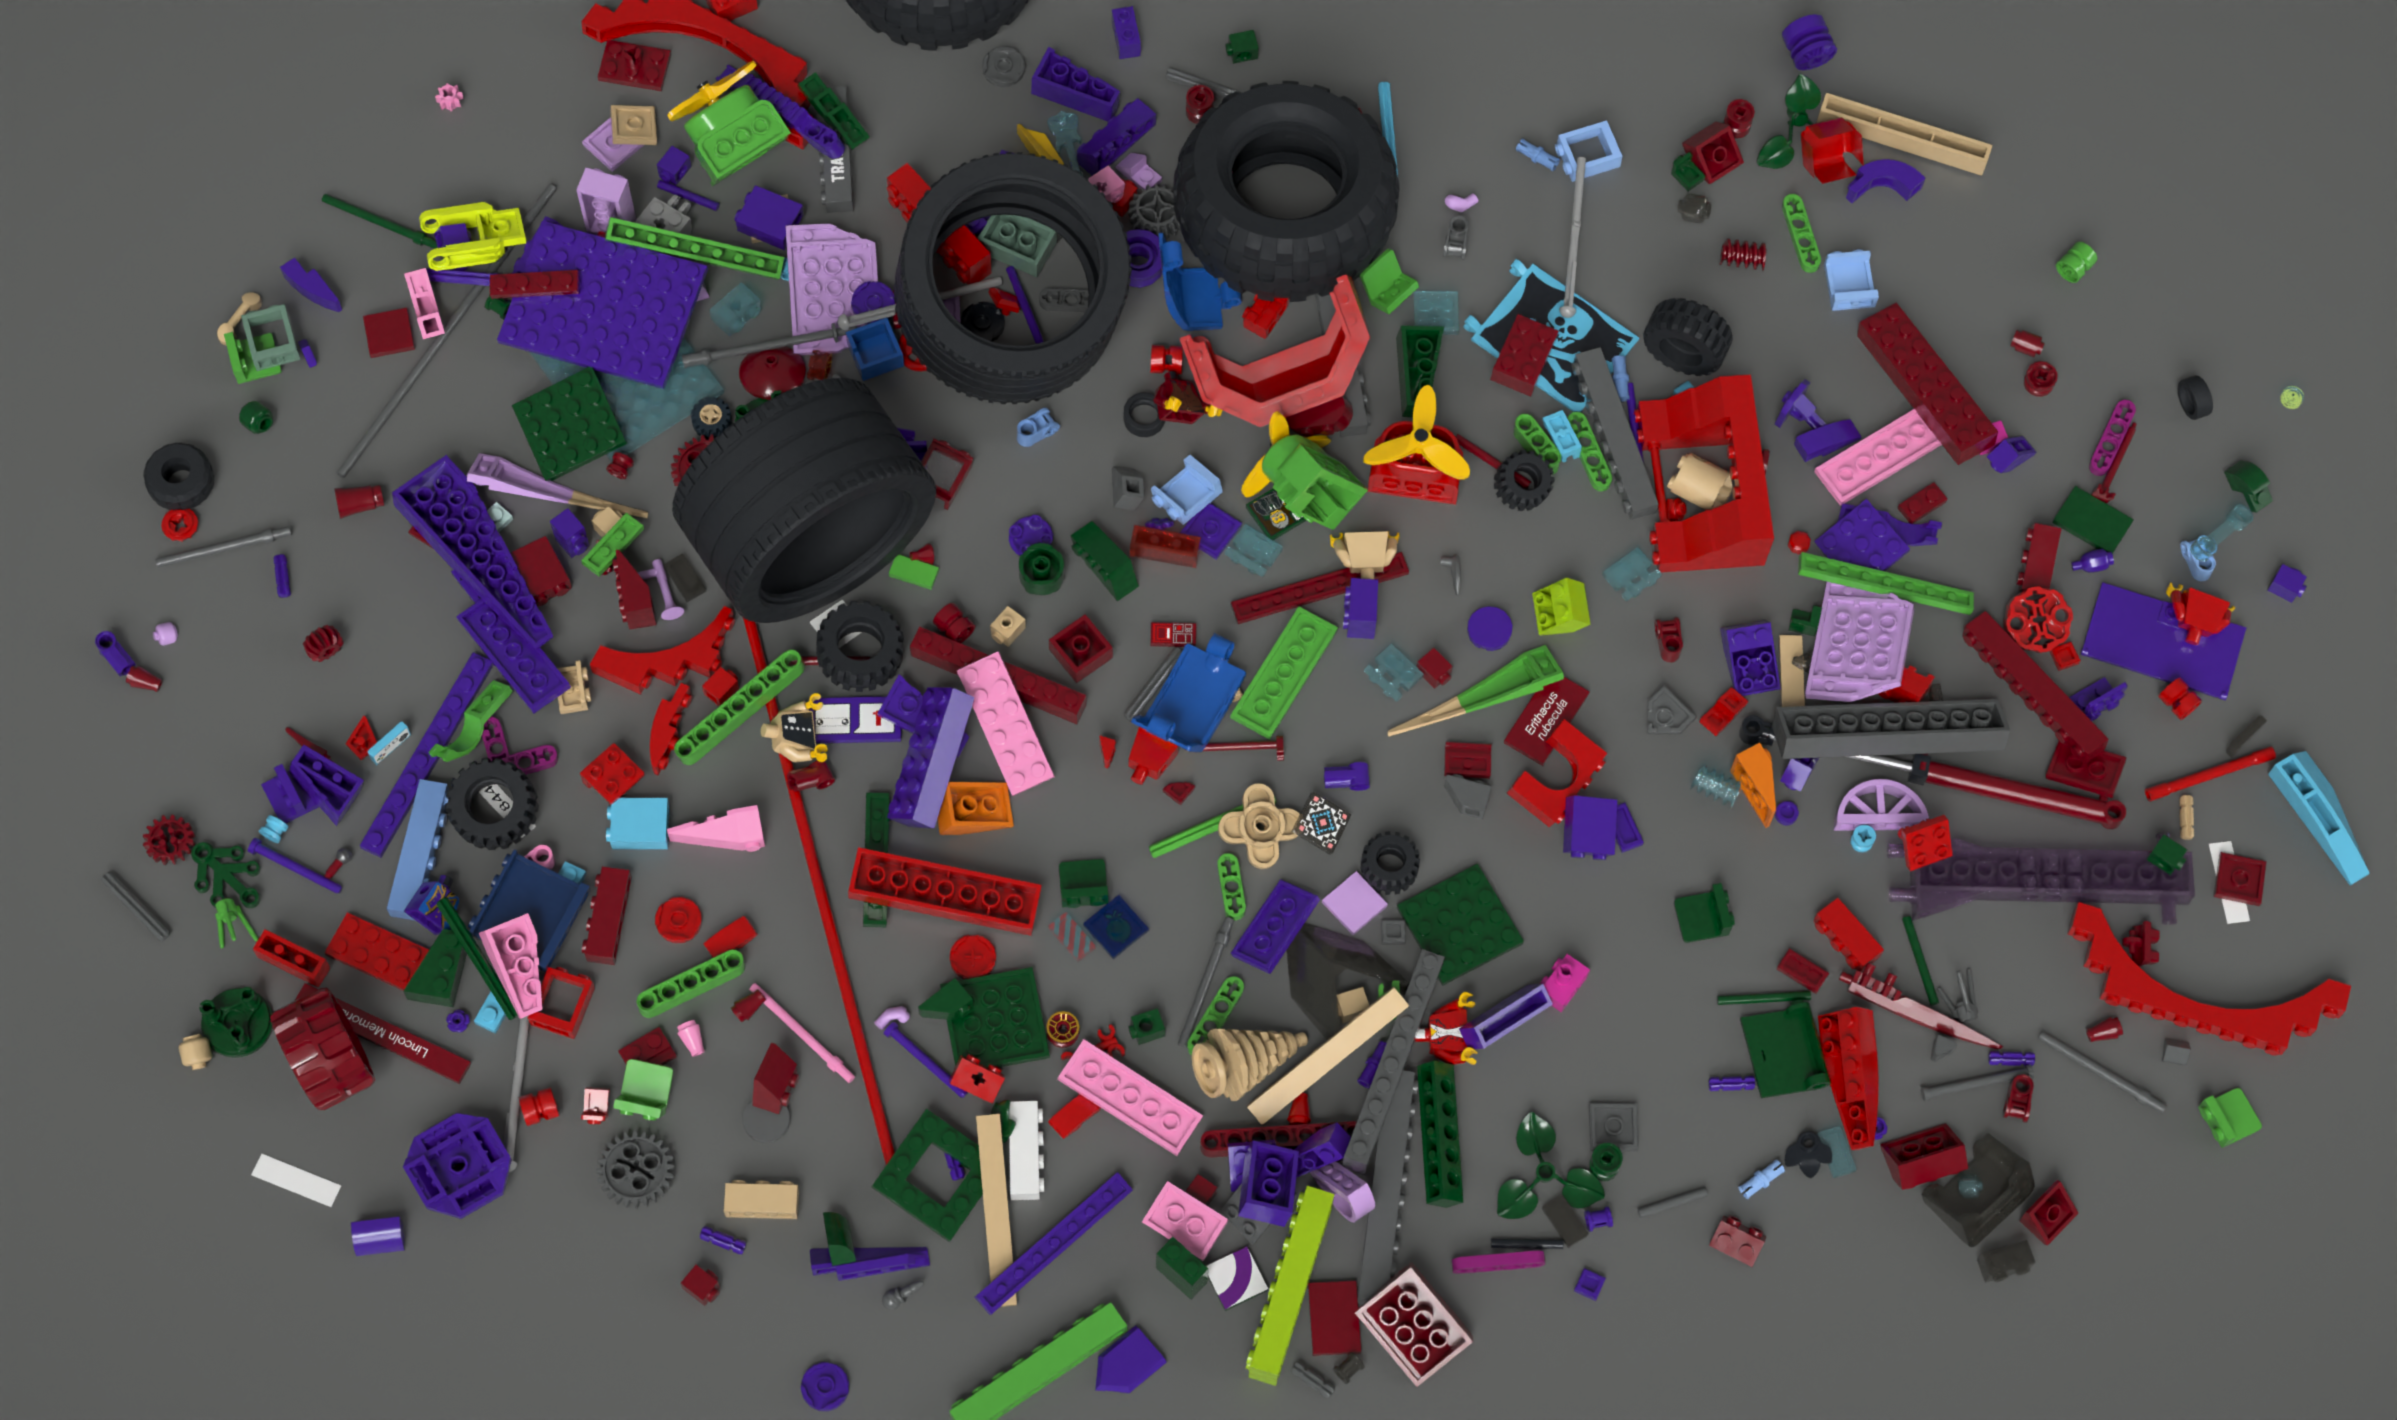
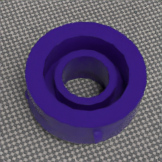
M1140 229L1125 232L1128 245L1130 246L1129 255H1131V258L1143 256L1148 259L1147 263L1140 266L1131 263L1130 286L1142 288L1155 283L1162 275L1159 237L1150 231Z

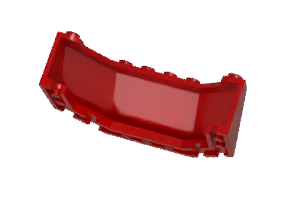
M1347 274L1336 278L1338 284L1335 285L1333 292H1330L1336 311L1325 335L1250 364L1241 366L1214 354L1211 343L1206 337L1196 336L1192 338L1189 334L1179 338L1202 401L1258 427H1263L1270 423L1271 416L1276 411L1286 418L1344 396L1370 339L1361 303L1352 278Z

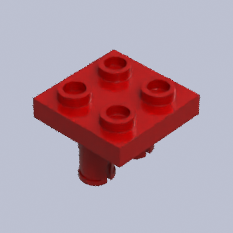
M1945 815L1933 819L1927 818L1926 821L1922 820L1919 824L1911 827L1905 826V829L1902 827L1898 831V837L1903 841L1906 867L1910 871L1953 856L1949 821Z

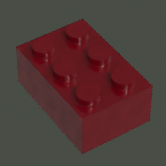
M1518 314L1493 368L1490 380L1531 397L1556 342L1559 331Z

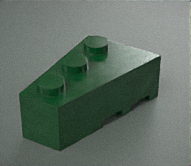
M1093 521L1070 535L1073 542L1071 548L1078 557L1081 556L1086 565L1094 572L1117 602L1139 587L1131 559Z
M442 929L403 991L407 1000L454 1008L467 953L452 930Z

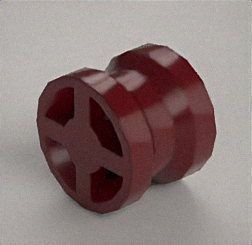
M615 452L612 456L613 461L608 464L606 470L616 478L626 479L628 469L632 468L634 461L625 454Z

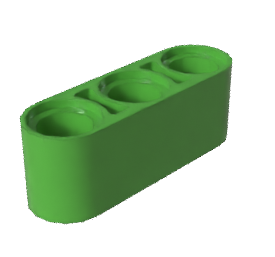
M1519 415L1516 418L1513 430L1515 438L1527 453L1534 451L1535 456L1541 454L1544 462L1546 459L1554 460L1555 463H1550L1548 468H1553V474H1555L1559 469L1561 461L1559 450L1531 415ZM1525 425L1529 429L1524 430L1521 429L1519 426ZM1538 442L1542 446H1534L1532 443Z

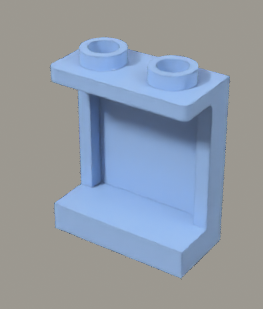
M1858 249L1852 252L1842 253L1835 251L1827 254L1824 268L1832 311L1872 308L1876 306L1879 296L1878 290H1874L1869 263L1870 251Z
M1191 455L1184 459L1185 468L1160 489L1155 485L1151 487L1154 504L1159 508L1163 507L1171 519L1174 521L1177 519L1183 525L1223 492L1220 479Z

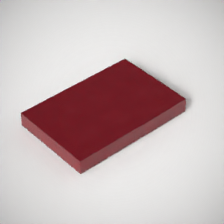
M2059 741L2046 773V779L2113 798L2127 757L2102 751L2088 763L2084 764L2072 755L2071 749L2065 743Z
M1356 1281L1308 1283L1313 1356L1361 1354L1359 1317L1355 1314V1311L1358 1309Z

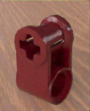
M1674 617L1673 620L1666 621L1655 619V635L1658 639L1661 658L1666 662H1676L1681 655L1683 647L1679 618ZM1672 646V647H1674L1676 650H1675V651H1671V650H1669L1667 647Z
M2025 1074L2018 1075L2010 1083L2004 1104L2003 1118L2008 1116L2022 1119V1122L2027 1123L2034 1088L2033 1080ZM2016 1083H2022L2026 1087V1092L2019 1091L2016 1088Z

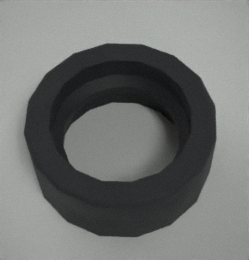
M2195 375L2178 383L2179 401L2190 419L2197 420L2212 413L2213 400L2211 392L2203 378Z
M1139 393L1127 400L1124 406L1123 421L1130 433L1138 437H1150L1161 431L1165 421L1159 419L1158 407L1153 401L1155 395ZM1140 405H1149L1156 409L1157 419L1152 424L1140 425L1132 420V410Z

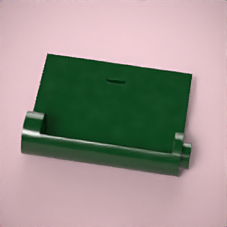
M1804 1000L1791 1002V1006L1785 1011L1740 1018L1761 1099L1818 1090L1831 1084L1810 1003L1804 1002Z

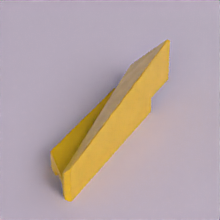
M1017 124V134L1029 153L1035 154L1037 157H1041V155L1046 156V159L1052 161L1055 159L1059 164H1064L1044 133L1025 129L1021 124Z

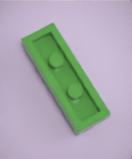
M625 513L581 560L582 564L600 577L613 563L612 559L616 558L615 550H620L622 553L644 530V525L628 513Z

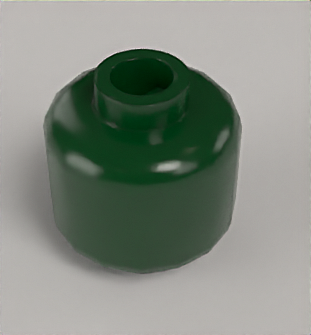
M251 401L241 408L239 421L241 425L252 433L260 434L270 429L273 415L260 402Z

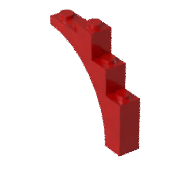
M724 606L715 620L701 633L671 649L654 653H628L600 645L590 663L591 671L593 674L640 695L644 688L647 689L650 686L652 676L675 687L679 680L682 681L685 678L687 668L710 678L722 665L718 650L723 646L724 635L727 630L731 631L734 626L733 610Z

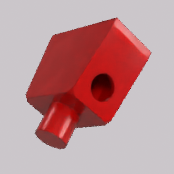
M1139 727L1129 756L1128 766L1135 770L1131 780L1139 785H1143L1147 776L1155 780L1159 779L1178 755L1179 746Z

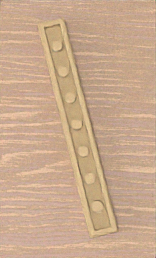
M1392 987L1250 1102L1247 1108L1263 1125L1409 1007V1004L1396 988Z
M1000 1114L976 1116L991 1282L1013 1264ZM1016 1293L1001 1307L1016 1306Z

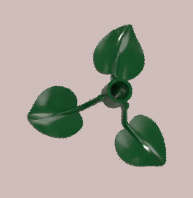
M1799 73L1785 96V104L1788 107L1787 115L1790 118L1788 121V141L1783 135L1770 138L1758 154L1756 162L1758 166L1772 169H1780L1787 166L1794 157V149L1790 146L1793 138V125L1801 127L1806 123L1809 125L1814 124L1808 118L1806 109L1811 110L1819 105L1821 92L1815 82L1809 77Z
M1530 1112L1522 1120L1517 1131L1516 1143L1522 1154L1531 1156L1536 1153L1540 1162L1535 1172L1536 1179L1528 1188L1519 1179L1506 1181L1498 1193V1216L1506 1219H1520L1530 1215L1538 1204V1198L1531 1190L1539 1182L1548 1183L1553 1179L1565 1185L1562 1190V1197L1573 1208H1586L1604 1199V1189L1591 1172L1582 1168L1571 1169L1567 1174L1566 1181L1559 1177L1558 1174H1555V1168L1551 1163L1545 1162L1540 1152H1549L1556 1142V1134L1552 1126L1534 1112Z

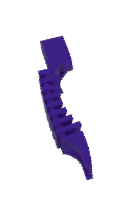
M727 65L725 71L715 79L719 81L735 72L736 69ZM746 74L728 88L734 91L743 85H749L759 101H769L783 122L785 121L791 129L794 128L815 149L832 159L843 155L845 146L835 131L812 118L806 109L800 108L796 102H792L787 96L784 97L781 92H777L773 87L770 88L767 83H763L759 78H755L754 75Z

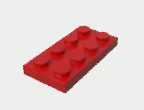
M347 912L324 953L332 959L404 991L429 949Z

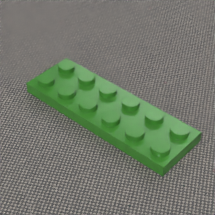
M1298 607L1233 710L1230 718L1270 740L1336 635L1338 627Z

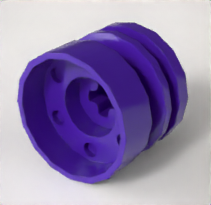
M1813 14L1801 17L1789 24L1782 32L1783 41L1787 49L1791 51L1790 56L1798 70L1804 71L1817 68L1827 63L1837 53V47L1833 42L1832 36L1828 34L1829 29L1821 15Z

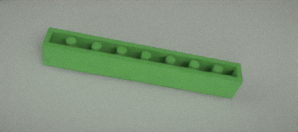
M612 217L608 219L604 240L644 248L670 256L775 280L780 279L784 257Z
M1111 1302L1106 1306L1104 1303L1097 1306L1092 1311L1093 1314L1086 1319L1082 1317L1072 1324V1329L1066 1333L1064 1330L1057 1333L1052 1338L1053 1341L1046 1346L1042 1344L1032 1351V1356L1026 1360L1024 1357L1017 1360L1012 1365L1013 1368L1006 1373L1002 1371L992 1378V1383L986 1387L984 1385L977 1387L972 1391L971 1397L966 1400L962 1398L951 1406L952 1410L949 1411L952 1420H997L1127 1332V1324Z

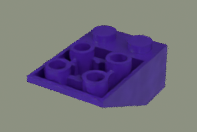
M1762 620L1720 628L1723 650L1733 688L1742 696L1781 689L1771 622Z

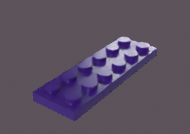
M482 599L456 616L459 623L533 714L571 688L569 682L539 647L537 650H534Z

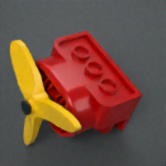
M1430 385L1421 388L1417 395L1413 410V421H1399L1389 425L1381 436L1376 439L1374 448L1364 455L1363 462L1371 465L1367 492L1456 505L1460 479L1469 478L1470 468L1463 459V452L1455 435L1445 427L1434 425L1436 396Z

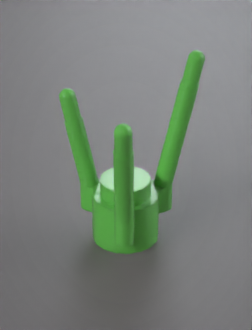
M227 898L216 903L215 906L218 913L215 916L218 925L220 948H224L223 922L227 923L231 939L233 941L236 940L232 921L237 918L236 915H238L254 941H258V937L243 915L241 907L239 905L235 906L233 899Z

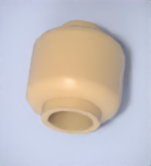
M201 1034L182 1038L183 1042L178 1046L182 1064L186 1067L191 1066L192 1070L207 1067L206 1062L210 1061L213 1057L208 1038L202 1037Z

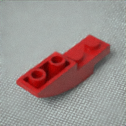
M680 683L671 702L662 698L653 720L650 736V758L653 772L657 776L661 770L666 769L670 759L669 755L674 750L675 744L680 740L677 727L682 719L681 713L684 707L688 708L692 701L690 687L683 683Z

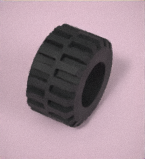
M1521 450L1519 453L1515 452L1510 457L1508 456L1498 467L1497 473L1494 475V480H1496L1494 489H1498L1497 497L1503 498L1501 502L1504 505L1506 503L1510 504V509L1518 507V511H1523L1525 508L1527 511L1532 510L1534 507L1539 506L1552 491L1555 477H1551L1554 471L1553 468H1548L1550 463L1548 460L1544 462L1541 454L1535 456L1534 451H1529L1526 454V450ZM1523 471L1530 475L1534 482V490L1528 491L1520 488L1514 480V472Z
M1386 831L1385 836L1379 833L1376 835L1375 840L1371 838L1368 841V845H1365L1360 867L1361 872H1363L1362 877L1365 881L1368 880V884L1371 887H1376V892L1380 893L1383 890L1385 895H1390L1391 891H1394L1395 895L1400 894L1401 889L1406 891L1409 888V884L1413 885L1420 864L1418 849L1415 850L1416 844L1413 841L1408 842V836L1405 835L1402 838L1399 832L1391 835L1390 831ZM1387 854L1395 855L1403 862L1404 866L1398 871L1388 872L1379 867L1377 859Z

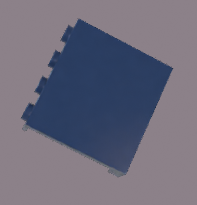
M514 849L511 855L507 854L502 863L504 868L501 874L495 875L491 883L493 889L489 896L485 895L479 906L482 909L478 916L474 915L468 928H470L472 937L482 941L479 935L480 932L528 913L537 934L538 969L546 973L590 893V886L582 882L578 884L519 855L517 850Z

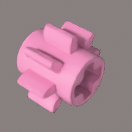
M446 83L442 88L438 87L440 95H436L435 98L436 102L440 103L442 110L446 108L452 112L453 109L461 107L459 100L464 98L462 92H459L458 85L453 87Z

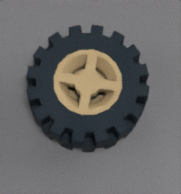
M705 397V401L699 400V404L695 403L693 406L694 410L691 411L693 428L699 436L704 435L705 439L713 435V438L717 437L731 426L732 415L728 404H724L722 399L718 401L717 397L712 399Z

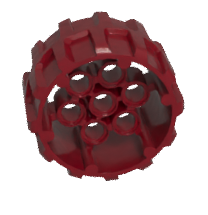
M327 987L320 988L271 1014L272 1027L281 1049L305 1094L318 1110H326L373 1085L375 1076L368 1057L344 1010Z

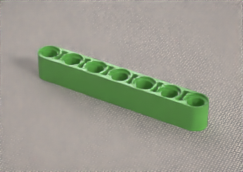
M795 650L784 652L678 740L674 751L680 761L685 765L696 763L797 679L805 670V663L800 654ZM798 660L796 665L788 666L791 661ZM774 675H780L778 680L771 681ZM756 690H762L760 695L753 696ZM745 704L742 710L736 711L738 705ZM727 719L724 725H718L720 720ZM709 734L706 740H700L702 735ZM691 748V752L688 755H682L684 750Z

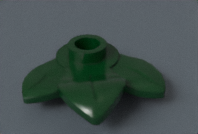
M1004 1100L1000 1103L995 1102L991 1110V1115L1000 1114L1002 1143L1008 1140L1016 1125L1014 1120L1009 1119L1010 1100Z

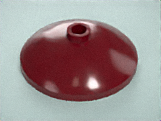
M787 346L747 354L739 368V378L744 389L751 395L766 400L771 399V394L774 391L780 390L782 394L801 386L806 376L804 360Z

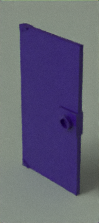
M2102 582L2080 655L2168 683H2172L2181 677L2189 686V689L2226 701L2246 627L2230 623L2218 634H2213L2209 637L2201 636L2198 645H2191L2185 642L2188 630L2178 627V620L2175 617L2172 603L2160 601Z

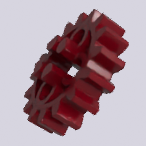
M162 815V821L158 822L154 819L155 825L153 827H146L149 834H143V838L146 840L143 846L145 849H148L146 853L149 857L153 856V860L156 863L162 860L163 865H167L168 861L171 860L176 865V859L180 858L184 861L183 855L185 853L191 854L189 846H195V842L191 839L195 837L193 831H190L192 827L189 823H185L182 817L176 820L175 815H171L170 819L167 820ZM166 827H169L170 842L175 849L172 853H169L168 838L163 831Z

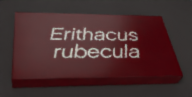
M1566 677L1563 680L1543 686V690L1535 692L1505 738L1504 744L1543 766L1554 750L1545 741L1564 719L1569 723L1572 722L1590 691Z

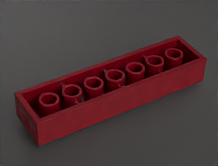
M1897 302L1860 321L1857 337L1911 406L1917 411L1918 415L1957 465L1995 446L1998 430Z

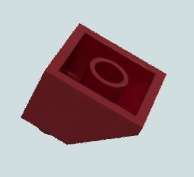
M1715 121L1682 142L1686 154L1690 152L1693 155L1691 161L1705 175V181L1708 184H1712L1744 163L1730 125Z
M771 1042L754 1078L752 1106L780 1114L782 1107H787L791 1097L789 1092L791 1087H796L799 1075L796 1074L797 1064L775 1043Z

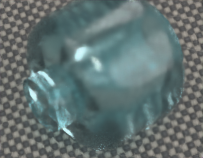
M1975 1174L1961 1176L1959 1179L1960 1195L1964 1199L1978 1198L1980 1191H1983V1182L1979 1181L1978 1176Z

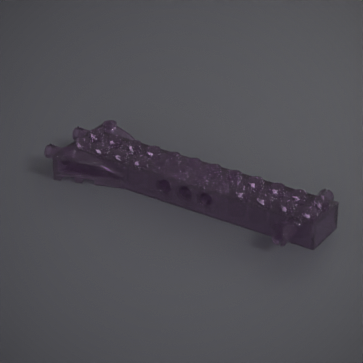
M2164 833L2156 834L2157 843ZM2166 833V836L2171 839V834ZM1957 838L1951 839L1953 856L1910 871V888H1889L1890 902H1910L1912 904V921L1958 907L1973 900L2160 904L2162 907V924L2167 925V921H2169V925L2177 923L2176 905H2189L2195 897L2192 852H2186L2183 857L2187 860L2181 869L2177 870L2175 868L2172 874L2169 875L2147 861L2152 851L1981 847ZM1888 843L1887 852L1889 853H1887V858H1905L1903 844Z

